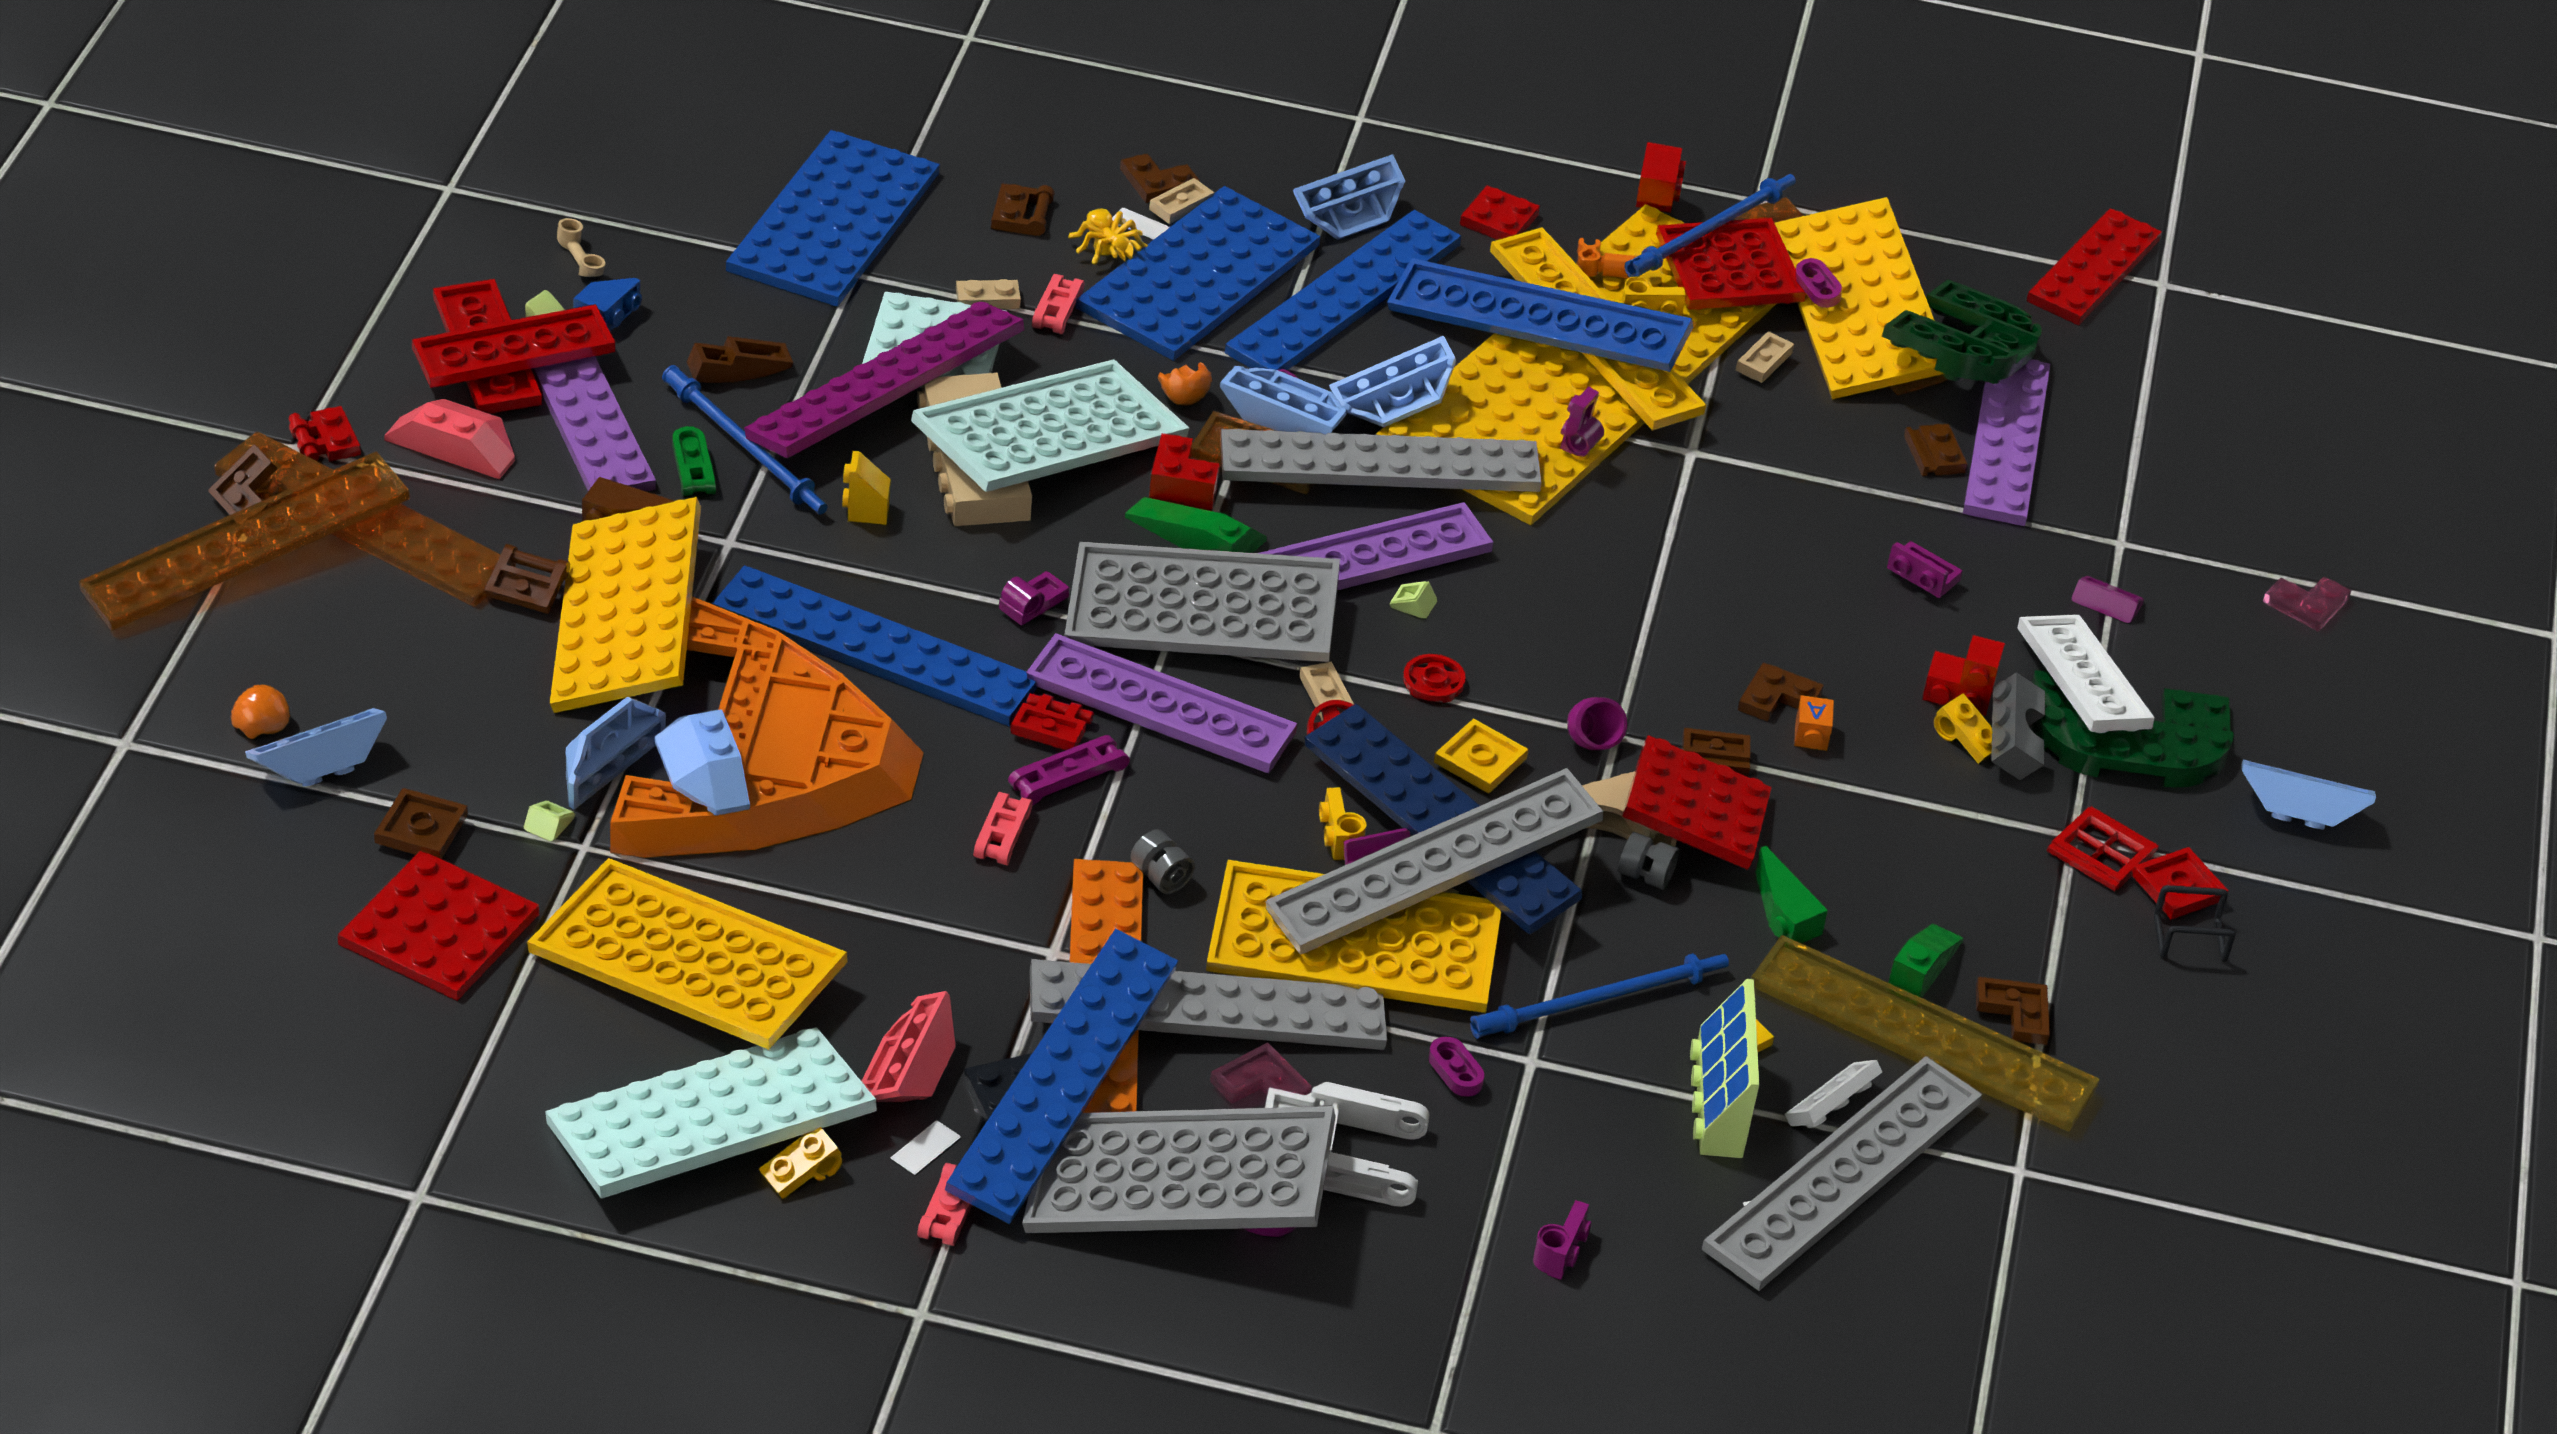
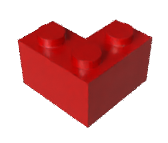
M1647 142L1636 207L1642 208L1647 204L1659 211L1671 213L1673 201L1679 202L1686 161L1681 160L1682 148Z
M1161 433L1151 472L1149 498L1212 511L1217 493L1219 463L1191 459L1193 438Z
M1973 635L1966 659L1935 651L1922 700L1946 705L1964 693L1981 715L1986 716L2005 643Z

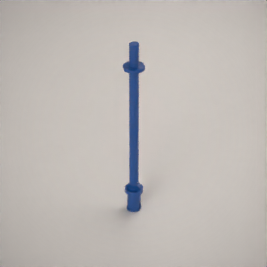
M1788 174L1777 181L1773 178L1765 179L1760 183V191L1659 248L1653 246L1645 248L1641 255L1625 263L1626 274L1629 277H1640V275L1649 270L1655 271L1661 268L1664 258L1764 201L1771 204L1777 203L1782 199V191L1796 183L1795 177L1792 174Z
M676 365L669 366L663 372L662 380L677 392V397L685 403L692 401L791 489L790 500L794 504L799 505L805 502L819 515L827 511L828 505L814 493L815 483L810 478L799 480L761 445L746 439L745 431L700 392L701 384L696 379L689 378Z
M1692 953L1685 956L1684 964L1518 1009H1514L1509 1005H1502L1498 1007L1497 1011L1471 1016V1031L1476 1039L1501 1031L1511 1033L1516 1030L1518 1023L1681 979L1688 978L1693 985L1702 982L1704 973L1728 967L1729 960L1726 954L1699 960Z

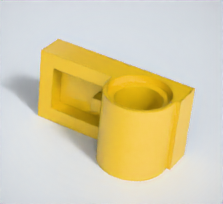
M1635 276L1625 281L1621 303L1682 316L1686 294L1684 287H1652L1649 280Z
M1964 693L1940 708L1934 718V727L1941 738L1947 741H1953L1957 738L1978 764L1992 755V727Z
M1340 787L1327 788L1325 802H1320L1319 804L1320 822H1326L1324 827V843L1326 847H1331L1333 860H1345L1344 841L1365 836L1366 821L1359 814L1345 813Z
M819 1127L815 1131L801 1136L761 1166L759 1171L783 1199L812 1177L821 1181L826 1179L825 1175L829 1177L834 1175L842 1165V1154L829 1136Z

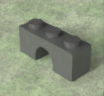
M2017 672L2006 680L2000 681L1993 688L1991 762L2017 779L2022 780L2044 765V740L2037 736L2029 726L2045 716V691Z

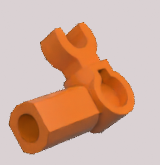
M1584 238L1578 240L1577 265L1588 277L1596 276L1598 272H1602V276L1630 278L1626 274L1624 266L1628 260L1634 259L1635 256L1605 253L1604 256H1601L1600 240L1596 239L1594 245L1585 244Z

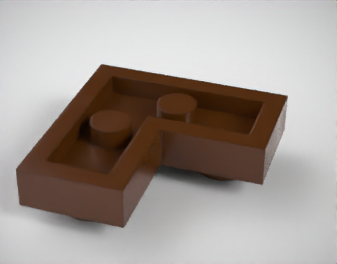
M1148 153L1121 159L1120 170L1145 203H1150L1151 199L1193 178L1200 182L1188 164L1160 170Z
M254 444L208 491L238 525L249 533L271 511L269 506L255 491L278 467Z
M1763 662L1739 700L1738 711L1768 722L1779 703L1798 709L1801 695L1820 698L1824 685Z
M1978 977L1976 983V1011L2011 1015L2012 1041L2047 1045L2049 1039L2047 985Z

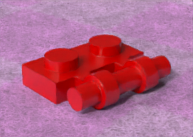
M342 406L310 412L311 421H306L299 413H293L289 416L291 435L298 440V450L303 457H306L308 462H316L319 459V455L326 454L329 462L361 455L359 441Z
M1030 693L1027 702L1022 704L1011 723V734L1068 750L1078 746L1086 732V724L1090 725L1092 723L1094 712L1083 709L1082 705L1071 702L1069 705L1054 700V696L1043 694L1039 696Z

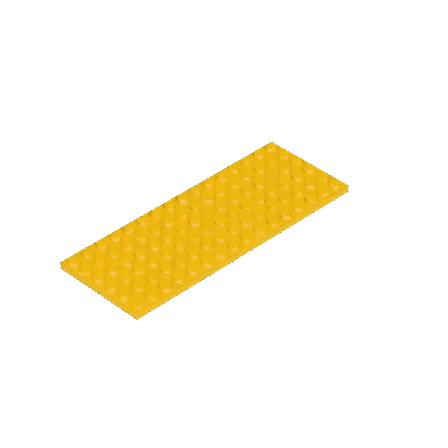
M1645 204L1601 242L1600 255L1604 256L1605 253L1637 257L1649 246L1661 247L1656 236L1657 225L1684 224V222ZM1666 258L1663 259L1661 268L1655 271L1649 270L1640 275V277L1649 280L1652 287H1678ZM1598 272L1596 276L1589 277L1610 301L1621 303L1625 281L1628 278L1602 276V272ZM1684 302L1682 316L1692 318L1694 327L1673 369L1689 384L1776 304L1688 310ZM1494 333L1454 367L1441 403L1383 427L1376 435L1536 441L1541 474L1540 492L1462 489L1531 526L1645 422L1581 352ZM1589 386L1599 392L1593 417L1598 419L1603 425L1604 436L1587 455L1576 456L1560 449L1563 440L1561 429L1570 415V412L1567 411L1570 401L1576 394L1580 396Z

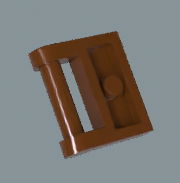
M1002 183L991 219V229L1035 236L1042 235L1047 225L1045 217L1048 206L1054 199V189L1048 185H1042L1037 189L1017 184ZM1029 203H1035L1036 208L1033 217L1025 219Z
M506 544L486 585V596L549 614L563 581L568 577L570 562L562 559L558 561L519 551L517 546ZM514 563L551 573V576L547 577L511 565Z

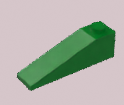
M1143 497L1125 513L1126 519L1183 549L1253 553L1267 541L1266 535L1226 514Z

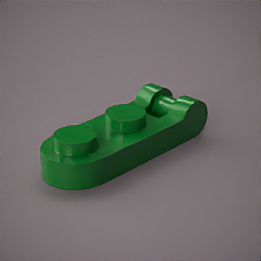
M691 426L675 430L672 448L681 483L682 496H693L694 492H704L705 495L715 494V478L704 433L700 429Z

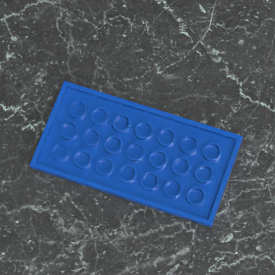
M830 130L726 260V271L838 307L938 176L940 164L900 152L896 149L874 144L867 140L858 139L842 132Z
M1223 186L1213 196L1207 198L1151 241L1147 247H1143L1141 251L1134 254L1131 260H1126V262L1076 299V309L1174 361L1320 245V236Z

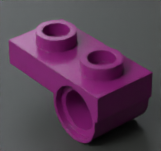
M1588 386L1580 396L1576 394L1572 398L1567 408V411L1570 412L1569 418L1561 429L1563 440L1560 449L1576 456L1587 455L1604 436L1603 425L1598 419L1593 417L1599 392Z
M1045 571L1029 582L1020 577H1014L1006 583L1001 592L999 609L1022 626L1067 599L1070 587L1048 571Z
M1575 1200L1564 1226L1548 1224L1540 1228L1533 1257L1534 1265L1540 1271L1561 1280L1567 1266L1572 1268L1575 1266L1580 1252V1247L1577 1246L1578 1242H1586L1592 1225V1221L1587 1220L1589 1204Z

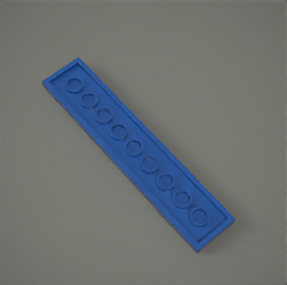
M1416 210L1411 211L1225 344V354L1249 368L1289 370L1390 297L1411 258L1436 263L1460 246L1461 235Z
M1411 258L1387 301L1390 311L1668 372L1673 368L1694 327L1692 318L1414 258Z
M745 565L712 603L715 606L775 629L807 650L1007 726L1012 723L1022 704L1027 702L1029 694H1033L1038 688L1036 681L1027 678V673L1024 670Z
M1115 928L946 1182L945 1191L1011 1224L1177 968L1178 960Z

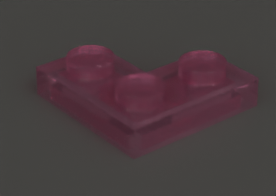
M2323 577L2308 592L2294 583L2280 578L2265 593L2263 603L2319 631L2349 600L2351 590Z
M1269 1043L1211 1071L1210 1082L1231 1104L1259 1089L1267 1095L1269 1087L1301 1095H1307L1312 1092V1086Z

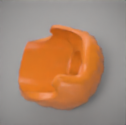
M1200 362L1197 371L1184 365L1179 369H1173L1168 374L1160 372L1158 380L1169 400L1177 405L1188 406L1199 402L1205 397L1211 387L1212 376L1204 363Z
M264 684L254 685L246 689L238 697L231 711L233 727L239 728L250 739H255L260 734H275L282 731L288 724L290 717L289 705L284 695L273 687Z

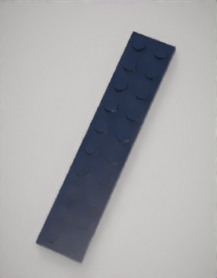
M1354 704L1305 736V746L1397 824L1409 830L1412 836L1480 806L1358 704ZM1535 851L1466 881L1529 935L1582 899V890Z

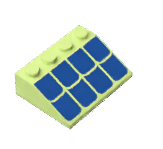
M1746 979L1701 1024L1698 1039H1692L1690 1060L1696 1061V1065L1692 1067L1691 1086L1697 1087V1091H1694L1692 1112L1698 1113V1118L1694 1120L1693 1139L1699 1140L1700 1155L1743 1158L1759 1088L1754 979Z

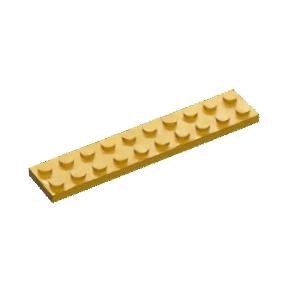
M1543 227L1491 242L1490 252L1516 281L1609 300ZM1582 353L1652 431L1705 414L1706 404L1673 368L1668 372Z

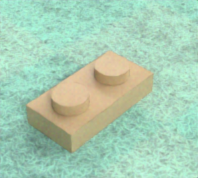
M1193 178L1151 199L1149 210L1168 224H1171L1183 218L1207 198L1213 196L1214 192Z
M1018 280L956 281L957 302L972 305L982 301L999 309H1020L1021 298Z
M1768 331L1737 361L1736 371L1762 383L1793 353L1794 343Z
M1332 661L1300 668L1299 677L1315 708L1329 700H1343L1354 704ZM1337 708L1340 713L1345 711V709ZM1320 712V713H1319V716L1321 717V719H1322V721H1323L1322 713Z

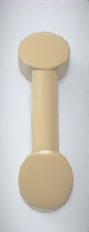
M572 218L560 220L557 229V240L562 247L571 252L579 265L578 274L584 277L603 275L605 260L599 255L586 254L580 245L583 230L582 223Z

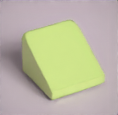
M547 290L542 291L525 305L526 317L565 310Z
M1429 581L1401 584L1389 605L1393 609L1424 619L1429 616L1437 603V597Z
M543 801L529 806L524 830L548 841H553L571 823L575 813L552 802Z

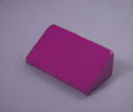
M2088 575L2078 580L2072 596L2073 602L2125 623L2133 621L2144 603L2143 597Z

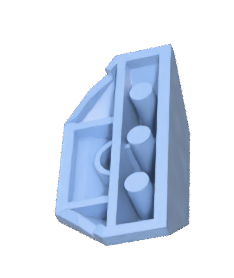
M1392 154L1297 187L1293 190V193L1305 218L1339 240L1387 223L1392 215L1400 191L1404 186L1405 179Z
M1442 336L1330 384L1329 387L1341 406L1346 409V413L1381 427H1386L1441 403L1454 369L1456 358L1445 337Z
M1234 366L1220 382V388L1243 421L1264 431H1303L1326 435L1331 433L1346 416V409L1341 406L1332 392L1278 370L1264 368L1245 369L1244 366Z
M626 697L572 740L565 751L569 807L573 810L655 747V736L666 728V713Z
M372 708L245 751L248 759L286 779L299 784L302 783V786H311L323 781L322 776L333 772L334 775H343L355 770L354 765L365 762L387 719L386 712Z
M722 709L679 717L655 736L656 747L673 789L692 801L706 806L707 810L714 815L750 809L741 754Z
M2243 760L2242 772L2267 811L2272 812L2271 817L2290 822L2292 817L2305 820L2304 825L2324 830L2325 825L2334 827L2375 803V791L2248 760Z

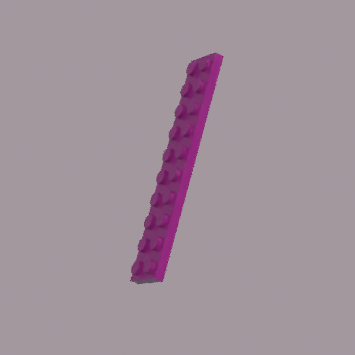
M986 302L973 303L966 310L949 316L947 320L925 329L924 332L911 339L902 341L900 345L878 354L874 359L855 366L853 370L840 377L831 379L829 383L815 390L808 391L804 396L782 405L780 409L769 415L759 417L755 422L744 427L746 439L789 458L1024 331V321L1022 318L989 305Z

